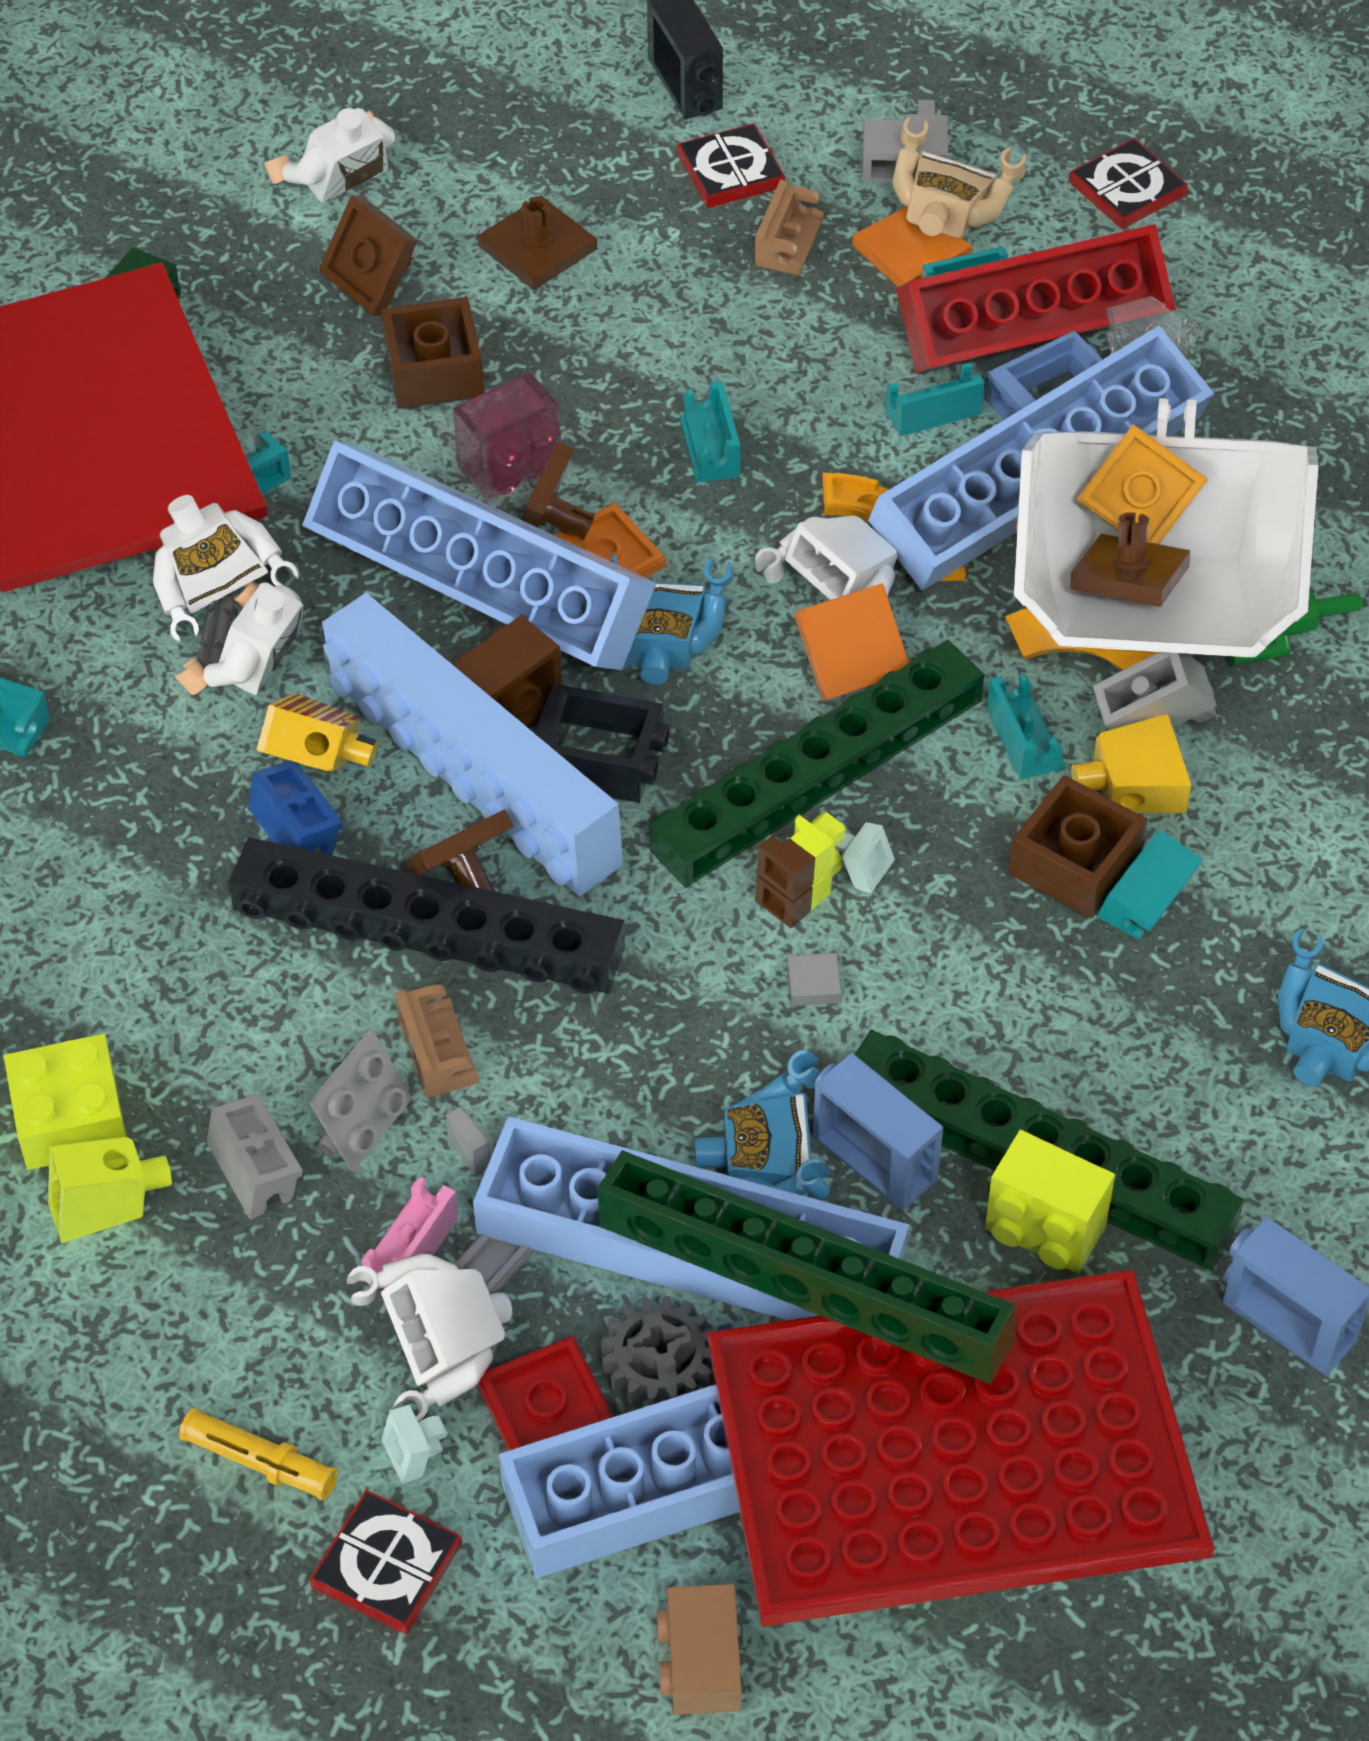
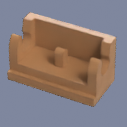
M785 180L779 181L755 236V266L800 276L824 219L823 211L813 207H805L800 201L818 203L820 195L817 192L789 185L788 181Z
M431 985L405 992V990L395 992L398 1019L426 1098L479 1084V1077L457 1021L450 998L440 999L447 995L443 985ZM432 999H440V1000H436V1001H434V1002H432V1003H427L428 1001H430V1000H432Z

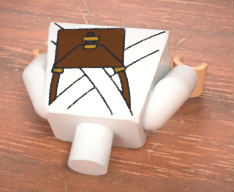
M346 108L338 113L336 119L316 128L310 134L304 156L299 163L290 162L286 154L265 162L264 165L272 184L286 180L289 183L307 185L321 203H324L387 171L386 148L394 143L395 133L390 126L379 118L374 117L371 110L365 112L361 108Z
M252 581L244 585L245 589L239 595L232 597L243 609L229 629L219 663L208 664L204 668L196 658H192L183 665L185 670L176 674L175 678L191 695L197 694L207 685L217 687L232 684L244 691L257 695L300 634L304 605L299 595L288 587L279 585L274 587L264 582L258 585Z

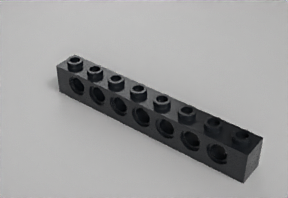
M251 837L247 838L229 880L233 910H237L244 916L252 919L273 918L286 921L290 926L301 930L313 927L331 931L336 936L345 940L362 938L379 942L390 950L400 951L406 948L427 953L430 957L439 961L455 959L473 963L478 968L488 972H496L500 969L521 974L533 982L554 981L567 984L581 993L598 991L609 994L625 949V924L622 919Z

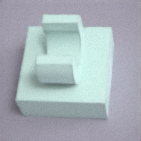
M866 822L856 836L845 833V839L835 846L839 853H843L842 868L848 871L853 886L867 893H872L895 860L883 826Z
M410 1405L389 1411L381 1438L402 1484L423 1476L428 1458L441 1453L443 1450L439 1439L446 1438L448 1434L439 1416H431L418 1422Z

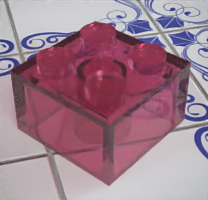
M531 372L453 408L458 468L485 501L499 494H509L518 485L536 476H541L557 442L561 443L559 404Z

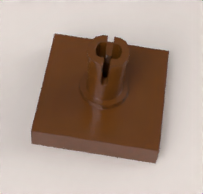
M351 195L319 267V271L372 315H382L381 309L388 308L404 270L408 269L411 265L412 253L418 240L365 197Z
M543 196L529 198V203L527 201L523 202L522 208L477 236L478 247L533 290L598 249L596 237Z
M557 442L526 505L521 520L539 529L549 523L580 537L584 541L596 514L559 499L560 494L557 492L574 449Z
M1127 512L1119 516V537L1101 533L1071 572L1070 589L1161 607L1188 570L1191 550L1147 542L1149 517L1140 514L1137 523L1136 513Z
M504 809L417 853L399 864V867L402 871L422 875L444 864L445 868L451 867L459 884L495 891L476 852L480 850L478 846L514 826Z

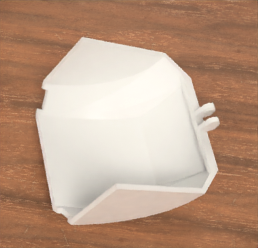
M1159 398L1157 435L1149 436L1206 477L1208 481L1160 543V545L1191 550L1188 570L1163 605L1158 607L1070 589L1071 572L1100 534L1119 537V532L1076 500L1126 433L1087 431L1034 433L1022 449L1014 596L1032 612L1059 646L1256 657L1292 623L1297 622L1308 612L1318 478L1317 447L1268 440L1194 437L1197 400H1187V405L1184 407L1185 436H1168L1167 423L1170 420L1171 406L1169 405V399Z

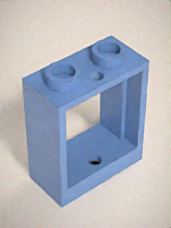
M1074 330L989 371L986 402L1005 420L1036 401L1027 390L1067 371L1075 377L1103 359L1099 356L1095 347L1087 344Z
M850 1053L837 1065L832 1063L821 1071L814 1084L813 1137L900 1210L904 1211L938 1180L943 1126L853 1053Z
M1266 1216L1253 1232L1248 1228L1244 1229L1229 1250V1255L1233 1257V1261L1223 1276V1281L1227 1283L1223 1304L1322 1374L1328 1376L1358 1341L1369 1305V1287Z

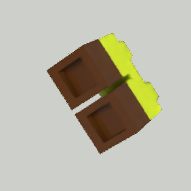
M827 812L820 814L811 823L801 815H798L795 820L794 835L790 839L782 843L772 835L760 844L757 874L759 875L756 880L755 902L789 928L795 926L831 894L832 876L842 869L843 858L839 851L835 849V846L845 839V826Z

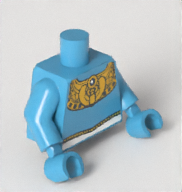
M612 553L611 562L618 565V559ZM713 558L706 562L704 573L710 583L709 593L706 592V585L656 582L651 599L624 664L625 666H640V676L644 682L651 685H660L668 680L669 668H690L693 655L702 654L720 635L727 596L723 595V590L734 579V570L729 561L727 563L726 575L720 579L712 577L714 569Z
M1302 928L1293 937L1292 943L1297 955L1294 963L1290 962L1288 964L1277 997L1280 1026L1289 1035L1286 1050L1300 1057L1293 1071L1296 1078L1303 1084L1317 1087L1328 1072L1350 1082L1360 1071L1369 1073V988L1319 963L1315 965L1313 970L1309 968L1311 959L1317 958L1323 951L1324 943L1320 934L1316 949L1311 952L1301 950L1298 945L1304 931Z
M807 1050L797 1051L788 1062V1072H784L737 1104L724 1110V1136L694 1138L696 1167H726L727 1175L809 1198L813 1197L817 1200L827 1198L830 1187L822 1178L831 1176L832 1171L821 1160L817 1158L811 1159L806 1093H800L801 1085L808 1089H815V1081L821 1072L812 1066L816 1065L819 1059Z

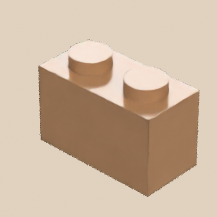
M735 1584L667 1587V1608L657 1609L658 1643H669L670 1661H659L661 1696H672L673 1715L741 1712L742 1687Z

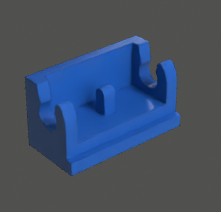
M289 760L253 772L248 809L272 842L313 851L321 846V853L332 855L336 846L337 834L342 829L343 822L300 764Z

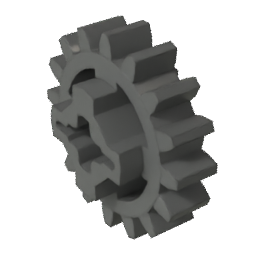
M664 1296L661 1305L653 1307L649 1298L644 1297L642 1298V1310L636 1312L630 1306L625 1305L622 1307L623 1322L610 1319L608 1322L609 1337H603L601 1341L602 1355H604L602 1358L604 1375H612L611 1387L614 1392L621 1391L626 1387L628 1388V1403L631 1405L636 1403L641 1396L647 1398L648 1406L658 1403V1400H669L681 1394L684 1395L697 1391L696 1383L709 1387L711 1383L710 1369L713 1368L707 1332L712 1331H706L707 1317L705 1314L691 1318V1303L686 1301L677 1310L671 1308L670 1296ZM657 1350H661L662 1354H658ZM688 1366L682 1373L678 1374L682 1367Z

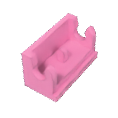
M423 1177L417 1178L411 1187L412 1197L376 1249H369L361 1260L362 1266L369 1267L377 1273L383 1271V1265L423 1253L434 1255L458 1220L456 1191L443 1185L438 1191L437 1196H434L426 1189L427 1183Z

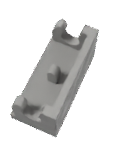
M259 1094L212 1108L207 1145L249 1219L251 1220L264 1214L267 1208V1200L275 1194H278L283 1204L291 1201L294 1196L297 1178L302 1177L303 1170Z

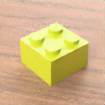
M105 1033L3 1055L18 1141L27 1170L49 1166L51 1146L127 1137Z
M1019 1130L991 1177L985 1229L990 1231L996 1240L1006 1246L1016 1247L1019 1245L1038 1254L1039 1258L1046 1265L1054 1269L1062 1270L1067 1268L1079 1274L1106 1228L1115 1174L1027 1132Z

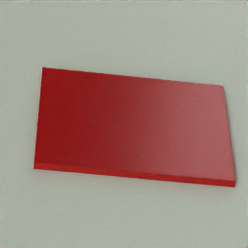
M163 263L0 306L1 593L162 547L161 531L175 523L168 511V506L173 500L184 495H191L200 510L212 503H217L225 513L236 510L254 520L268 517L267 505Z
M1134 1270L984 1291L1016 1304L1014 1343L992 1384L822 1316L707 1332L708 1347L761 1627L1213 1558V1541Z

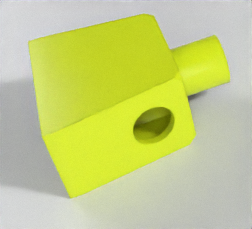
M128 1137L50 1147L48 1204L61 1243L141 1218L144 1211L145 1192L172 1185L171 1171L167 1158L160 1156L140 1161L134 1142Z

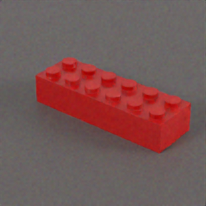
M1156 224L913 280L896 288L916 374L1049 343L1074 330L1079 335L1158 317L1176 310Z

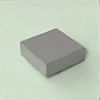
M837 953L787 956L791 1006L841 1003L842 993Z
M460 1106L445 1115L448 1141L473 1174L477 1176L486 1171L490 1162V1142L465 1108L462 1109Z

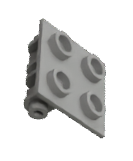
M368 1030L309 1102L324 1127L319 1134L321 1141L317 1144L318 1149L330 1158H333L337 1152L340 1153L349 1170L353 1172L368 1153L373 1150L376 1143L412 1100L409 1091L374 1030Z

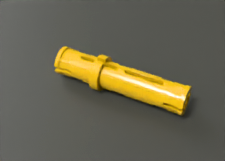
M197 1408L190 1409L179 1430L180 1440L188 1441L221 1455L228 1460L265 1474L267 1482L280 1487L285 1483L309 1493L321 1501H325L331 1495L337 1483L339 1473L337 1468L329 1467L299 1454L297 1447L287 1442H283L280 1445L275 1444L242 1428L205 1414Z

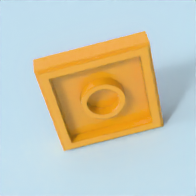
M1133 424L1076 501L1118 532L1120 515L1127 512L1136 513L1137 523L1140 514L1148 516L1150 521L1147 542L1160 544L1208 479Z

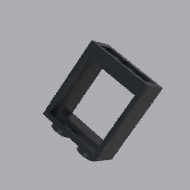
M647 0L648 59L683 118L686 120L696 116H707L714 111L723 109V47L695 1Z
M553 684L534 734L611 798L640 803L646 784L653 786L656 781L659 758L656 755L657 752L665 753L670 735V725L663 724L664 704ZM569 724L638 736L639 740L632 759L562 746Z

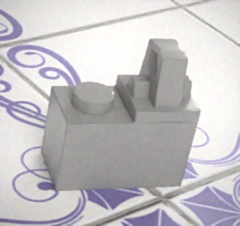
M918 100L917 114H906V118L910 117L908 129L914 134L922 132L925 120L928 123L925 142L921 147L917 148L916 152L920 154L923 150L948 158V115H935V100ZM864 119L862 183L892 184L899 150L904 149L905 146L901 141V131L905 120Z
M1158 652L1093 685L1104 724L1110 730L1166 714L1169 715L1171 724L1174 726H1178L1190 719L1198 723L1204 722L1217 715L1214 708L1217 706L1214 692L1212 691L1213 689L1209 683L1205 668L1188 653Z

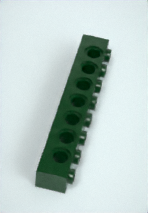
M948 639L933 649H925L909 664L897 671L886 673L872 687L860 694L856 693L849 696L841 706L825 716L815 717L804 729L788 739L778 740L767 752L749 763L739 764L728 776L712 786L702 787L691 799L675 809L663 811L649 824L650 852L687 888L795 820L798 815H803L982 702L984 673Z
M870 1029L855 1053L856 1057L943 1126L942 1147L995 1171L1019 1130L1027 1132L1115 1174L1107 1223L1208 1270H1214L1238 1226L1244 1198L1235 1195L1226 1186L1204 1181L1187 1173L1181 1166L1173 1162H1162L1140 1152L1133 1144L1127 1141L1114 1140L1092 1130L1089 1125L1081 1120L1063 1117L1046 1109L1040 1102L1032 1098L1019 1097L1000 1088L994 1081L988 1078L975 1077L954 1067L942 1057L929 1056L909 1047L898 1037L892 1035L885 1036ZM905 1080V1081H908V1082H910V1083H909V1084H901V1083H897L896 1081ZM943 1101H951V1102H954V1103H956V1104H955V1105H946V1104H943V1103H941V1102H943ZM997 1122L1002 1124V1126H992L987 1123ZM1127 1186H1138L1143 1190L1134 1191L1127 1188ZM1182 1207L1190 1210L1191 1212L1182 1213L1175 1210L1174 1208Z
M624 1150L620 1152L597 1187L601 1228L989 1384H992L1014 1343L1016 1304Z

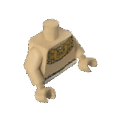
M907 117L901 131V141L905 146L904 149L899 150L892 182L900 203L908 206L906 220L909 223L918 225L920 230L926 235L936 236L943 233L955 238H963L973 227L977 228L995 222L999 218L1014 188L1011 184L1012 181L1021 179L1026 173V154L1022 156L1018 164L1011 165L1009 162L1012 156V149L1010 147L1005 149L1001 154L1002 175L1000 178H997L998 174L923 150L919 154L916 151L925 142L928 123L925 120L922 132L914 134L908 129L910 117Z

